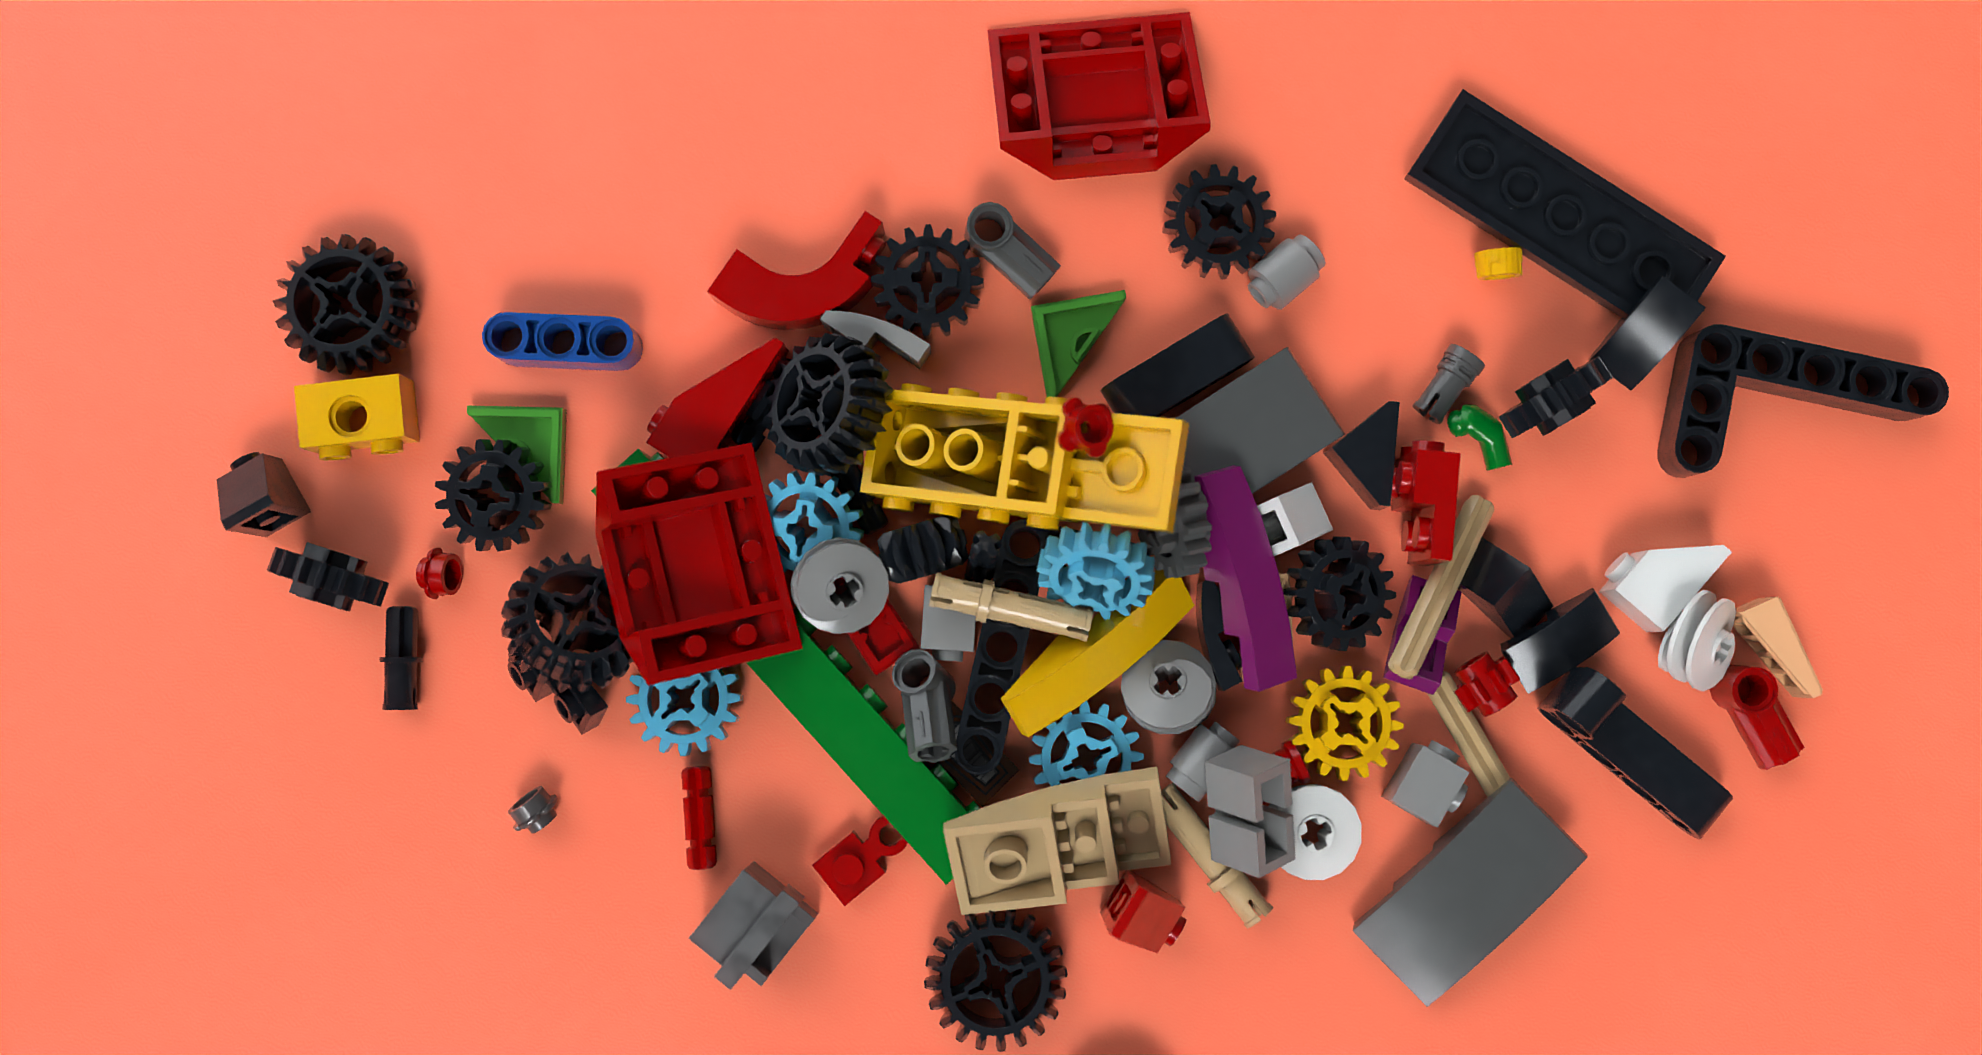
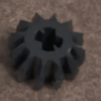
M948 515L885 532L877 540L880 551L878 556L888 573V580L894 583H904L963 565L969 557L965 531L961 529L958 518Z

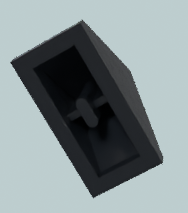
M1388 401L1323 453L1370 510H1383L1391 506L1400 402Z
M1481 538L1458 589L1511 639L1535 627L1546 615V611L1553 608V604L1530 567L1485 538Z

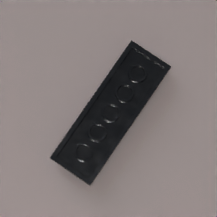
M1464 89L1458 94L1404 178L1413 186L1509 247L1521 248L1523 256L1621 318H1626L1658 276H1664L1698 301L1726 255Z

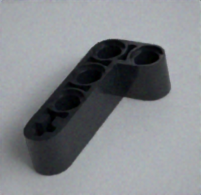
M1573 667L1565 673L1537 708L1539 712L1678 828L1700 840L1733 800L1731 793L1622 703L1626 699L1625 693L1606 676L1589 667Z

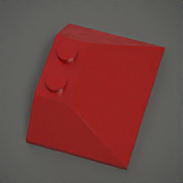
M1190 12L987 30L1000 149L1053 181L1155 172L1210 131V115Z
M752 443L605 469L596 473L595 536L620 639L647 686L803 649Z

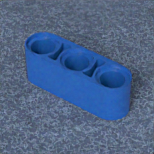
M504 312L489 318L482 331V340L487 351L504 363L515 367L623 371L635 366L641 359L643 352L642 340L638 333L622 319L611 316ZM520 328L522 331L520 345L513 351L504 352L502 349L503 336L511 329ZM562 331H573L575 340L571 349L562 354H555L553 350L555 337ZM614 333H625L627 339L625 349L616 356H607L604 351L607 338Z

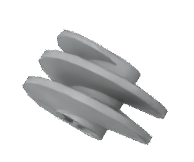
M839 537L822 541L807 551L794 569L790 583L792 600L803 618L817 629L833 634L855 632L871 624L883 610L889 594L888 573L881 559L863 543ZM843 577L847 590L837 595L833 582Z
M1161 640L1122 674L1121 692L1130 717L1142 728L1160 735L1180 734L1197 727L1209 717L1216 703V679L1211 664L1199 650L1184 642ZM1166 680L1171 685L1174 681H1177L1178 692L1171 695L1167 689L1162 695L1160 694L1159 683Z

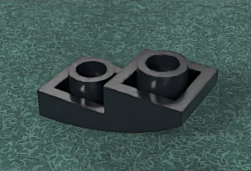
M1658 276L1626 318H1621L1588 360L1590 361L1600 356L1612 377L1632 391L1680 340L1706 307L1664 276Z
M1204 580L1197 584L1196 591L1198 634L1203 655L1211 664L1217 690L1225 691L1242 682L1237 671L1242 668V661L1232 641L1228 639L1222 642L1218 635L1224 631L1220 585L1216 586L1215 582Z
M1594 588L1546 611L1547 620L1500 644L1502 654L1509 660L1521 678L1519 681L1528 694L1564 675L1573 667L1578 666L1620 634L1617 625Z
M524 655L509 656L507 667L513 682L520 690L527 689L535 702L554 693V703L559 714L567 723L573 722L581 735L600 725L608 705L592 685L589 691L583 694L580 693L575 682H571L568 689L561 693L557 687L558 680L549 678L545 684L539 686L537 678L540 672L537 669L533 668L530 671L521 673L520 664Z

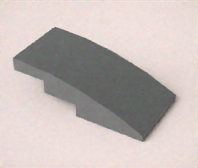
M1289 347L1284 348L1175 418L1189 423L1183 468L1189 467L1191 469V483L1195 482L1194 476L1233 465L1241 466L1252 494L1345 435Z
M1511 777L1435 841L1432 851L1395 881L1393 890L1354 922L1352 931L1428 1007L1468 974L1529 918L1588 858L1587 853Z

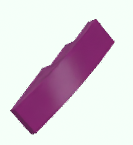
M1233 465L1194 476L1195 482L1200 483V490L1208 502L1206 518L1212 525L1209 539L1212 548L1211 551L1204 552L1207 559V565L1203 567L1204 578L1208 581L1219 582L1224 634L1239 637L1244 688L1260 692L1296 679L1297 671L1291 627L1278 568L1262 517L1241 466Z

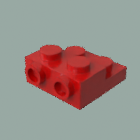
M1428 440L1412 441V446L1401 447L1400 458L1395 460L1391 511L1411 513V521L1406 520L1404 522L1401 535V549L1403 552H1408L1407 564L1431 566L1452 561L1461 453L1444 451L1445 443Z

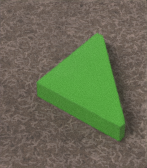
M1125 290L1031 306L1046 397H1058L1125 302Z
M467 406V414L495 442L497 439L511 440V452L517 447H527L530 449L526 462L528 464L542 462L545 467L536 475L538 481L551 482L552 485L550 489L543 491V493L549 498L551 503L563 504L567 410L560 407Z

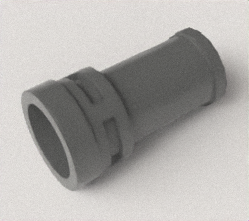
M1452 343L1444 352L1445 355L1436 366L1438 372L1418 401L1412 406L1424 417L1429 411V420L1436 424L1443 422L1444 416L1464 387L1469 388L1475 378L1485 368L1483 361L1476 355Z

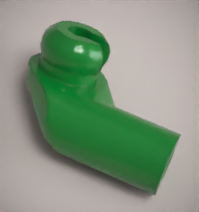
M1464 404L1461 410L1456 409L1449 413L1447 424L1451 434L1455 437L1469 434L1472 438L1479 441L1487 471L1512 465L1504 429L1498 419L1473 404Z

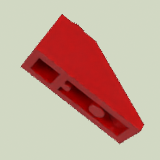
M773 338L678 395L672 400L669 407L665 405L660 406L647 426V431L651 435L646 443L670 458L729 447L732 442V434L741 421L744 422L748 417L745 414L766 380L771 381L774 375L771 372L778 361L789 353L786 345L779 339Z
M1125 870L1119 880L1120 884L1116 885L1101 909L1100 914L1111 936L1125 943L1158 954L1164 943L1172 946L1181 934L1187 921L1186 918L1181 916L1185 906L1180 900L1134 871Z

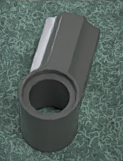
M982 203L975 207L968 216L964 238L970 243V251L979 257H984L1029 300L1060 269L1061 265L1013 221L1009 211L999 203ZM981 220H993L1001 227L1002 237L992 242L984 241L976 234L974 226Z
M921 649L910 650L896 661L892 670L894 685L901 691L908 755L915 762L926 761L936 763L950 759V755L958 750L951 704L956 691V683L953 676L927 651ZM929 676L928 680L920 686V683Z

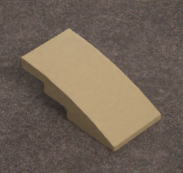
M1158 766L1104 774L1046 787L991 804L943 823V832L961 915L986 913L990 910L995 912L1067 904V890L1120 884L1119 871L1171 865Z

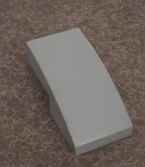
M826 310L820 318L824 328L832 334H838L845 338L850 336L862 341L863 345L871 349L879 341L918 369H921L932 353L931 346L926 341L897 325L878 318L846 311Z

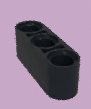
M1226 313L1104 386L1100 392L1113 413L1160 417L1252 361L1255 356L1229 314Z

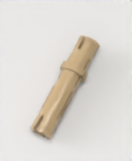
M936 573L929 607H938L976 616L975 621L986 623L987 619L1087 641L1094 611L1092 607L1079 605L1073 607L1068 603L994 587L995 582L984 579V584Z
M1173 782L1161 790L1167 827L1210 879L1207 885L1213 893L1219 891L1244 922V926L1247 929L1261 921L1259 916L1262 914L1267 916L1272 911L1273 906L1265 900L1244 872L1211 860L1209 828L1178 791L1177 786Z

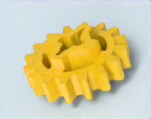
M1341 666L1339 676L1335 678L1329 668H1324L1320 670L1322 683L1317 684L1310 679L1302 681L1303 687L1308 693L1305 698L1291 696L1290 702L1300 709L1298 715L1286 717L1285 722L1298 726L1299 733L1294 734L1288 740H1291L1293 745L1304 744L1306 749L1302 752L1301 757L1305 764L1315 759L1319 760L1316 773L1326 776L1332 767H1335L1337 779L1347 781L1350 775V768H1354L1359 777L1367 778L1369 777L1367 765L1369 762L1383 768L1387 765L1385 757L1381 754L1384 748L1398 750L1400 745L1389 737L1391 731L1404 729V723L1391 720L1390 713L1396 711L1401 705L1399 701L1384 700L1383 696L1390 688L1387 683L1381 682L1373 687L1370 685L1373 672L1363 670L1356 679H1353L1351 666ZM1349 687L1361 693L1345 702L1340 701L1330 691L1336 688ZM1313 708H1315L1319 713V729L1312 735L1310 721ZM1332 709L1339 713L1353 714L1349 724L1355 736L1345 732H1335L1339 721ZM1376 712L1378 725L1376 735L1373 737L1370 733V719ZM1339 745H1349L1358 755L1350 758H1335L1328 753L1334 751Z

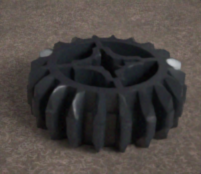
M342 234L338 245L329 237H321L319 253L310 246L302 247V253L306 260L302 265L293 260L286 261L287 267L294 272L291 280L285 278L276 280L278 286L286 290L287 294L286 297H279L272 302L276 308L287 313L277 319L275 323L278 328L290 331L284 341L288 347L293 349L301 348L298 355L301 360L309 364L317 360V368L328 373L337 367L339 373L352 375L356 365L365 373L373 372V356L384 364L390 363L391 355L387 350L390 345L400 350L406 348L405 341L399 338L398 335L402 329L408 332L416 330V324L406 319L405 316L406 313L418 311L420 309L419 303L405 297L416 291L417 287L412 280L403 279L408 272V267L401 261L393 262L394 252L385 246L377 249L376 243L367 237L362 238L357 244L355 238L349 234ZM360 267L356 273L350 271L341 281L328 282L326 280L330 275L341 269ZM380 283L383 303L380 316L378 317L373 309V300L379 292L376 286ZM333 293L344 299L347 298L353 304L352 308L361 313V317L349 311L346 313L345 308L341 306L342 303L333 297ZM315 294L320 301V310L314 318V321L317 323L316 326L312 317V304ZM356 327H363L369 331L363 337L353 342L333 344L338 336L344 338L351 329Z
M825 333L822 337L818 338L809 336L805 346H794L793 359L781 361L783 371L780 377L771 379L775 384L773 395L765 399L771 405V411L763 420L772 427L768 432L767 439L776 445L775 453L786 460L788 464L793 465V468L818 476H831L832 473L846 474L850 465H862L863 451L876 450L874 443L875 435L878 432L886 431L881 424L883 415L893 411L885 403V399L894 389L885 382L890 371L880 363L881 356L876 354L873 349L863 345L862 341L850 336L845 338L838 334Z
M567 552L560 557L558 564L547 556L544 560L540 561L537 569L529 566L523 571L520 581H516V583L511 585L507 594L509 600L505 601L501 610L502 618L506 619L501 628L502 637L512 639L507 647L508 656L524 655L520 664L521 673L530 671L533 668L537 669L540 672L537 678L539 686L545 684L549 678L558 680L557 687L560 693L566 691L571 682H575L581 694L589 691L592 682L603 689L610 684L613 676L618 679L623 677L630 667L629 664L633 662L620 639L603 565H601L600 569L591 566L590 554L582 557L579 564H575ZM598 606L604 611L607 617L600 612ZM582 611L583 615L579 621V626L575 625L571 634L567 635L566 631L571 623L570 621H574L578 612ZM539 626L549 632L552 642L543 634ZM584 650L589 653H576L571 651Z
M1016 909L1006 910L1004 921L995 920L996 911L991 912V910L985 913L986 921L981 923L978 922L976 914L965 915L969 926L966 930H963L958 922L950 920L947 923V929L954 938L953 942L941 936H936L933 942L935 948L945 954V956L932 955L926 959V967L941 972L940 975H931L924 980L925 989L942 991V993L933 996L929 1000L930 1009L939 1010L948 1007L949 1010L940 1018L939 1024L944 1029L948 1028L958 1020L961 1024L956 1032V1040L963 1042L967 1039L971 1030L977 1032L975 1047L978 1050L985 1048L987 1036H996L997 1051H1005V1035L1012 1033L1018 1046H1025L1027 1039L1023 1028L1029 1026L1035 1034L1041 1036L1045 1032V1027L1037 1016L1042 1014L1049 1019H1056L1059 1014L1058 1009L1048 1002L1047 999L1061 1000L1066 997L1065 988L1051 983L1053 980H1061L1067 977L1066 966L1049 964L1063 955L1061 946L1053 945L1044 949L1042 946L1052 936L1051 930L1045 927L1040 929L1035 935H1032L1030 931L1035 925L1036 917L1029 913L1024 917L1020 926L1014 924ZM988 936L1012 938L1023 944L1031 954L1024 957L1021 954L1014 957H1004L996 952ZM973 942L979 967L973 974L965 977L964 982L953 986L951 977L953 964L961 951ZM985 954L988 955L992 966H999V973L1003 968L1009 972L1004 977V996L1006 1000L1003 999L1000 989L992 988V983L989 987L983 983L987 979V958ZM1039 968L1040 981L1037 991L1029 1004L1021 1011H1018L1012 993L1013 988L1019 981L1028 977L1027 973ZM979 998L989 999L995 1003L1003 1018L980 1016L969 1010L961 1001L969 999V1001Z

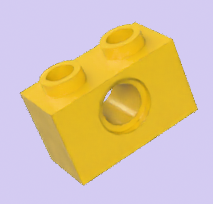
M400 374L294 386L299 448L319 454V460L352 458L351 450L371 448V454L374 455L401 453L404 451L403 444L420 442L414 381ZM364 407L367 412L366 423L360 430L353 432L349 424L350 417L356 409Z

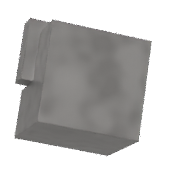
M753 861L743 869L688 939L721 965V968L713 977L729 990L734 987L744 973L762 986L819 913L803 901L805 897L790 884L784 886Z

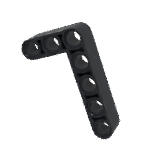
M1713 324L1686 336L1678 346L1657 449V460L1660 467L1668 475L1675 478H1686L1712 470L1719 463L1722 456L1735 387L1893 421H1909L1939 412L1947 403L1949 387L1945 378L1939 372L1929 368L1728 325ZM1703 340L1710 342L1716 350V360L1714 363L1707 361L1702 355L1701 344ZM1754 351L1761 353L1767 362L1765 374L1760 373L1754 367ZM1806 362L1810 363L1817 372V382L1815 385L1810 383L1804 374ZM1857 374H1861L1867 381L1868 392L1866 395H1863L1856 386ZM1909 385H1912L1918 393L1919 402L1917 406L1909 400ZM1693 390L1699 391L1706 399L1707 408L1704 414L1697 412L1693 408L1691 403ZM1684 440L1691 442L1695 446L1697 459L1694 465L1687 463L1681 454V446Z
M1020 519L1012 522L1005 529L992 581L995 582L994 587L1001 588L1004 584L1016 582L1026 589L1027 594L1038 596L1040 587L1038 586L1039 572H1037L1040 551L1045 549L1049 536L1060 538L1062 526H1059L1058 530L1041 529L1027 526V519ZM1072 529L1075 533L1080 532V530ZM1020 532H1028L1034 535L1039 543L1038 553L1028 559L1015 556L1009 546L1011 538ZM987 619L986 623H982L956 738L958 750L955 751L958 764L971 774L983 775L992 771L999 764L1011 718L1005 705L999 712L994 714L981 712L975 704L976 691L985 684H995L1005 694L1019 679L1030 628ZM1006 633L1015 640L1017 652L1011 660L998 662L988 655L986 644L992 635ZM974 735L988 737L994 747L992 759L982 766L970 764L963 755L965 741Z

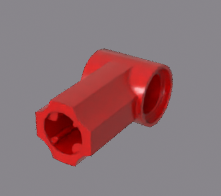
M1730 664L1723 679L1713 688H1710L1711 697L1719 707L1727 710L1758 768L1768 770L1775 766L1785 765L1800 756L1799 753L1805 747L1778 700L1779 688L1775 677L1761 667ZM1745 677L1750 687L1747 697L1741 701L1738 695V685Z

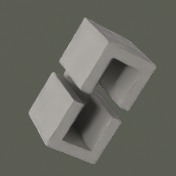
M1239 745L1205 761L1208 807L1216 810L1214 814L1208 816L1211 860L1257 878H1261L1295 860L1293 815L1265 806L1262 802L1264 801L1282 808L1292 805L1290 760Z

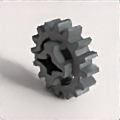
M1189 467L1182 470L1173 533L1139 529L1138 532L1139 540L1146 543L1149 555L1155 556V569L1157 571L1164 570L1166 578H1180L1200 573L1199 567L1207 565L1204 552L1211 551L1212 548L1209 542L1212 525L1206 518L1208 502L1200 490V483H1191V469Z

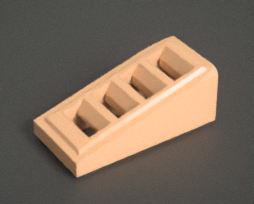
M1757 598L1736 607L1733 627L1788 693L1796 698L1813 699L1823 695L1821 684L1781 598Z

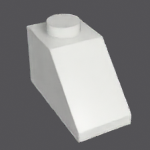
M1312 482L1257 506L1273 556L1333 530Z
M1725 545L1645 550L1633 552L1630 555L1625 552L1606 570L1604 575L1609 580L1599 592L1645 632H1664L1732 551Z

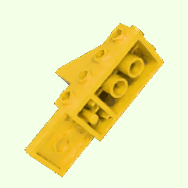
M903 383L901 390H893L885 399V403L893 411L883 415L881 424L886 431L878 432L875 435L874 443L876 450L866 451L860 492L883 499L882 508L913 513L914 504L930 505L929 514L937 516L948 515L960 518L961 511L964 509L978 511V520L1009 524L1010 515L1027 519V526L1048 530H1058L1059 521L1078 523L1079 521L1173 533L1189 423L1180 419L1111 413L1114 429L1113 435L1107 443V449L1100 457H1090L1086 451L1075 449L1072 452L1063 451L1058 444L1057 436L1063 430L1065 419L1062 405L1067 400L1066 398L1045 397V403L1027 402L1028 397L1014 393L997 392L996 399L980 398L979 392L968 389L949 388L948 394L932 393V388L927 386ZM1085 422L1081 425L1084 433L1087 432V424Z

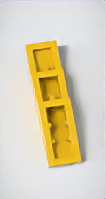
M1155 570L1152 595H1146V603L1143 608L1131 605L1129 616H1124L1117 610L1111 611L1110 619L1104 620L1100 612H1098L1092 619L1086 642L1059 634L1000 698L1021 734L1030 737L1076 709L1121 676L1158 644L1195 606L1182 578H1166L1164 570Z

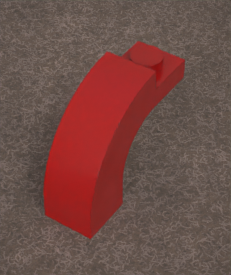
M865 210L832 258L820 268L801 275L775 273L736 249L707 292L716 303L729 312L758 326L778 330H799L822 325L820 318L826 310L848 312L873 287L870 276L860 269L864 264L870 268L875 263L876 256L881 255L887 242L882 239L885 235L883 222Z

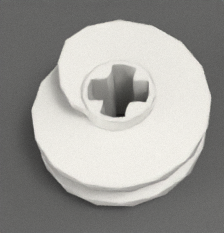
M1702 590L1697 593L1685 606L1684 610L1674 619L1665 633L1659 649L1658 667L1665 672H1669L1673 679L1684 683L1688 682L1692 688L1704 692L1713 688L1723 679L1734 654L1735 637L1731 630L1736 615L1735 603L1724 598L1717 602L1716 594L1709 590Z
M1307 784L1292 788L1291 806L1282 808L1269 804L1268 807L1293 815L1295 860L1281 867L1287 873L1304 880H1325L1340 874L1354 861L1361 845L1362 824L1355 807L1343 794L1322 785ZM1308 820L1318 825H1323V828L1317 832L1319 841L1315 844L1305 838L1301 839V835L1307 832L1305 822Z

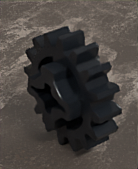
M1213 164L1205 179L1196 170L1192 171L1188 178L1190 188L1177 183L1172 192L1180 202L1167 201L1163 211L1167 215L1174 217V219L1164 222L1162 227V233L1175 235L1176 237L1169 244L1168 251L1175 253L1182 250L1186 254L1181 264V267L1184 269L1191 266L1193 262L1200 264L1199 276L1202 278L1206 277L1211 268H1217L1220 279H1227L1230 268L1233 265L1241 274L1246 273L1250 267L1247 257L1249 256L1254 260L1260 261L1266 253L1258 242L1270 243L1275 235V232L1264 227V225L1273 222L1276 218V211L1263 210L1262 207L1270 197L1269 191L1256 194L1252 189L1257 177L1252 175L1243 183L1238 180L1239 173L1236 166L1230 169L1227 176H1220L1217 164ZM1225 191L1229 192V194L1211 197L1206 192ZM1245 205L1251 214L1252 233L1249 231L1251 227L1243 222L1242 208ZM1186 212L1189 213L1188 217L1195 222L1196 235L1192 240L1185 226ZM1222 214L1226 216L1228 221L1225 226H1221L1216 231L1210 227L1212 218L1216 219ZM1226 247L1232 253L1213 254L1208 251L1213 248Z
M931 224L925 225L923 236L916 237L914 232L908 227L904 229L906 242L900 245L897 241L890 238L886 242L891 256L877 255L875 258L876 265L884 271L883 274L871 276L872 286L884 289L883 292L874 297L877 307L890 305L891 308L885 315L887 322L892 324L901 318L904 320L902 328L909 332H912L915 326L921 327L924 340H930L932 328L940 327L941 332L947 337L951 335L949 322L955 319L958 323L965 326L968 323V317L964 308L978 309L980 306V299L972 294L971 290L983 289L984 278L972 276L971 273L981 267V261L979 257L965 258L970 249V243L964 240L956 246L953 245V232L949 228L939 238L934 237ZM918 252V257L907 268L898 267L906 257ZM938 252L949 256L957 264L960 271L947 268L938 259ZM930 262L931 273H933L937 283L933 284L932 292H929V302L926 303L924 292H922L920 283L917 282L923 280L924 273H926V264ZM895 293H899L900 296H909L917 304V313L905 308L899 302ZM959 294L957 300L948 309L937 313V307L948 296L957 297Z
M1600 356L1576 369L1566 359L1514 391L1521 402L1500 415L1499 419L1511 438L1519 436L1537 426L1543 436L1583 414L1596 404L1590 393L1613 377Z
M490 439L476 440L475 451L471 447L464 446L456 449L461 462L445 461L442 466L450 474L448 480L435 482L436 488L446 491V499L436 502L435 508L448 509L450 516L443 522V527L445 529L459 527L461 530L458 534L457 542L460 544L470 543L476 538V551L481 552L489 551L493 543L497 552L511 550V539L517 544L529 542L530 538L526 528L533 530L542 529L545 524L536 516L538 510H548L552 507L551 503L541 499V492L552 487L551 482L538 481L536 476L545 467L543 463L533 462L528 464L526 460L529 457L530 449L527 447H517L511 452V440L497 439L494 448ZM486 462V465H481L480 474L471 480L467 479L478 465ZM515 473H517V475L519 476L523 485V489L516 480ZM492 488L493 492L499 493L500 497L509 498L510 501L495 503V499L488 497V494L478 492V490ZM465 504H466L467 508L469 509V511L471 512V514H472L471 516L469 515V513H468V511H467V509H466V507H465ZM514 511H520L518 517L509 526L500 530L501 525H506L508 515Z
M1333 536L1332 541L1327 539L1315 540V551L1301 550L1298 553L1300 561L1303 563L1302 568H1289L1287 571L1296 580L1295 587L1283 589L1284 595L1294 597L1295 605L1287 610L1288 616L1301 618V622L1295 631L1300 635H1312L1311 644L1314 646L1326 648L1329 646L1330 650L1347 651L1348 646L1363 648L1366 646L1365 635L1379 637L1382 634L1380 626L1377 624L1378 619L1392 618L1393 614L1384 607L1385 600L1396 598V592L1386 590L1385 582L1394 576L1393 571L1379 569V565L1385 556L1382 553L1368 552L1369 542L1351 541V537ZM1329 564L1328 569L1322 572V570Z
M309 542L306 543L303 554L275 547L266 570L275 575L293 580L289 593L350 612L354 600L381 607L389 583L364 574L368 561Z

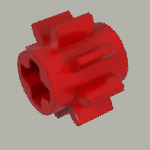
M1486 651L1473 657L1454 671V674L1461 683L1457 685V689L1453 692L1467 712L1477 707L1483 717H1487L1505 708L1518 697L1511 685L1518 682L1521 678L1509 660L1504 656L1494 661L1489 652Z

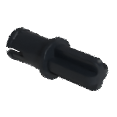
M412 606L388 607L386 611L385 657H379V662H384V703L382 704V710L418 709L417 666L418 662H423V657H417L418 610Z

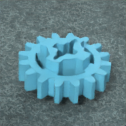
M795 470L787 474V487L778 479L768 484L773 497L765 495L784 573L787 570L794 571L804 554L822 541L838 537L861 540L865 531L853 527V522L863 515L862 509H849L847 503L854 496L852 490L846 491L841 495L835 491L839 478L836 476L822 484L820 483V476L808 473L806 481H802L800 474ZM799 494L795 510L777 511L785 498ZM823 499L832 506L838 518L830 515L823 505ZM806 514L809 517V525L817 528V531L809 538L805 537V529L796 524ZM776 536L783 539L789 547L790 553L781 546Z
M1082 522L1081 531L1078 533L1065 526L1061 528L1060 538L1049 536L1045 549L1040 551L1037 572H1039L1038 586L1048 588L1046 598L1052 600L1062 599L1064 603H1068L1073 607L1077 605L1092 607L1095 612H1100L1104 620L1110 619L1111 611L1117 610L1124 616H1129L1131 605L1143 608L1146 603V595H1152L1155 579V558L1146 556L1147 545L1145 542L1133 545L1130 543L1131 532L1124 531L1118 536L1111 534L1110 524H1104L1100 531H1093L1088 522Z
M723 668L650 686H647L642 675H631L629 680L640 688L638 694L627 696L626 702L638 705L640 712L634 714L629 720L631 724L643 722L648 728L641 737L644 742L650 741L657 736L661 738L659 751L662 753L668 752L676 743L678 744L680 756H688L691 753L692 743L696 742L702 752L711 750L709 737L713 735L721 741L725 740L729 735L722 726L725 721L738 722L740 719L739 715L730 710L731 703L743 700L742 694L732 693L730 685L740 679L739 675H725L722 671ZM715 684L719 693L717 712L710 706V689ZM654 686L659 690L660 707L655 713L651 700ZM697 686L694 689L695 693L690 698L695 707L693 709L690 707L681 708L672 712L680 699L679 695L675 692L677 688L682 690ZM680 720H689L695 727L698 726L701 730L692 734H681L669 729Z
M1085 701L1079 706V713L1072 714L1069 712L1057 723L1054 721L1046 726L1049 730L1046 736L1033 735L1031 740L1042 747V750L1039 754L1029 756V763L1042 765L1043 769L1033 778L1035 785L1048 782L1051 786L1061 784L1059 781L1072 776L1078 779H1086L1104 775L1109 760L1120 753L1121 763L1118 772L1132 770L1131 762H1138L1144 759L1143 753L1130 749V744L1139 738L1138 732L1133 731L1124 734L1121 730L1127 720L1124 714L1115 717L1111 721L1107 718L1109 705L1102 703L1095 714L1090 713L1088 702ZM1081 722L1102 725L1113 735L1106 736L1100 740L1088 736ZM1064 731L1068 743L1063 757L1051 762L1052 746L1059 734ZM1085 743L1090 750L1097 748L1102 750L1108 747V749L1100 752V755L1093 760L1095 768L1092 771L1087 772L1082 765L1075 767L1071 765L1063 769L1064 766L1072 763L1071 760L1078 757L1076 747L1080 744Z

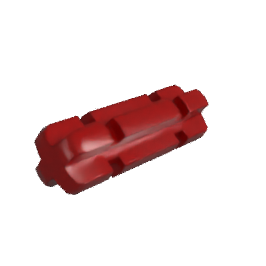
M708 766L686 767L681 772L682 790H687V797L683 798L685 840L690 841V847L686 848L687 866L691 870L711 869L717 863L716 845L711 843V839L715 837L713 795H708V788L712 787L711 769Z

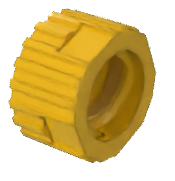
M1495 248L1478 251L1474 254L1477 278L1479 280L1510 279L1522 276L1523 274L1521 248Z

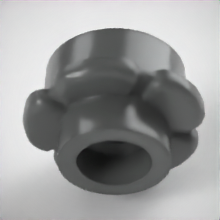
M538 786L525 794L508 810V814L516 822L513 829L520 831L527 828L531 834L543 829L557 816L556 811L553 809L557 803V796L555 794L550 796L543 786Z

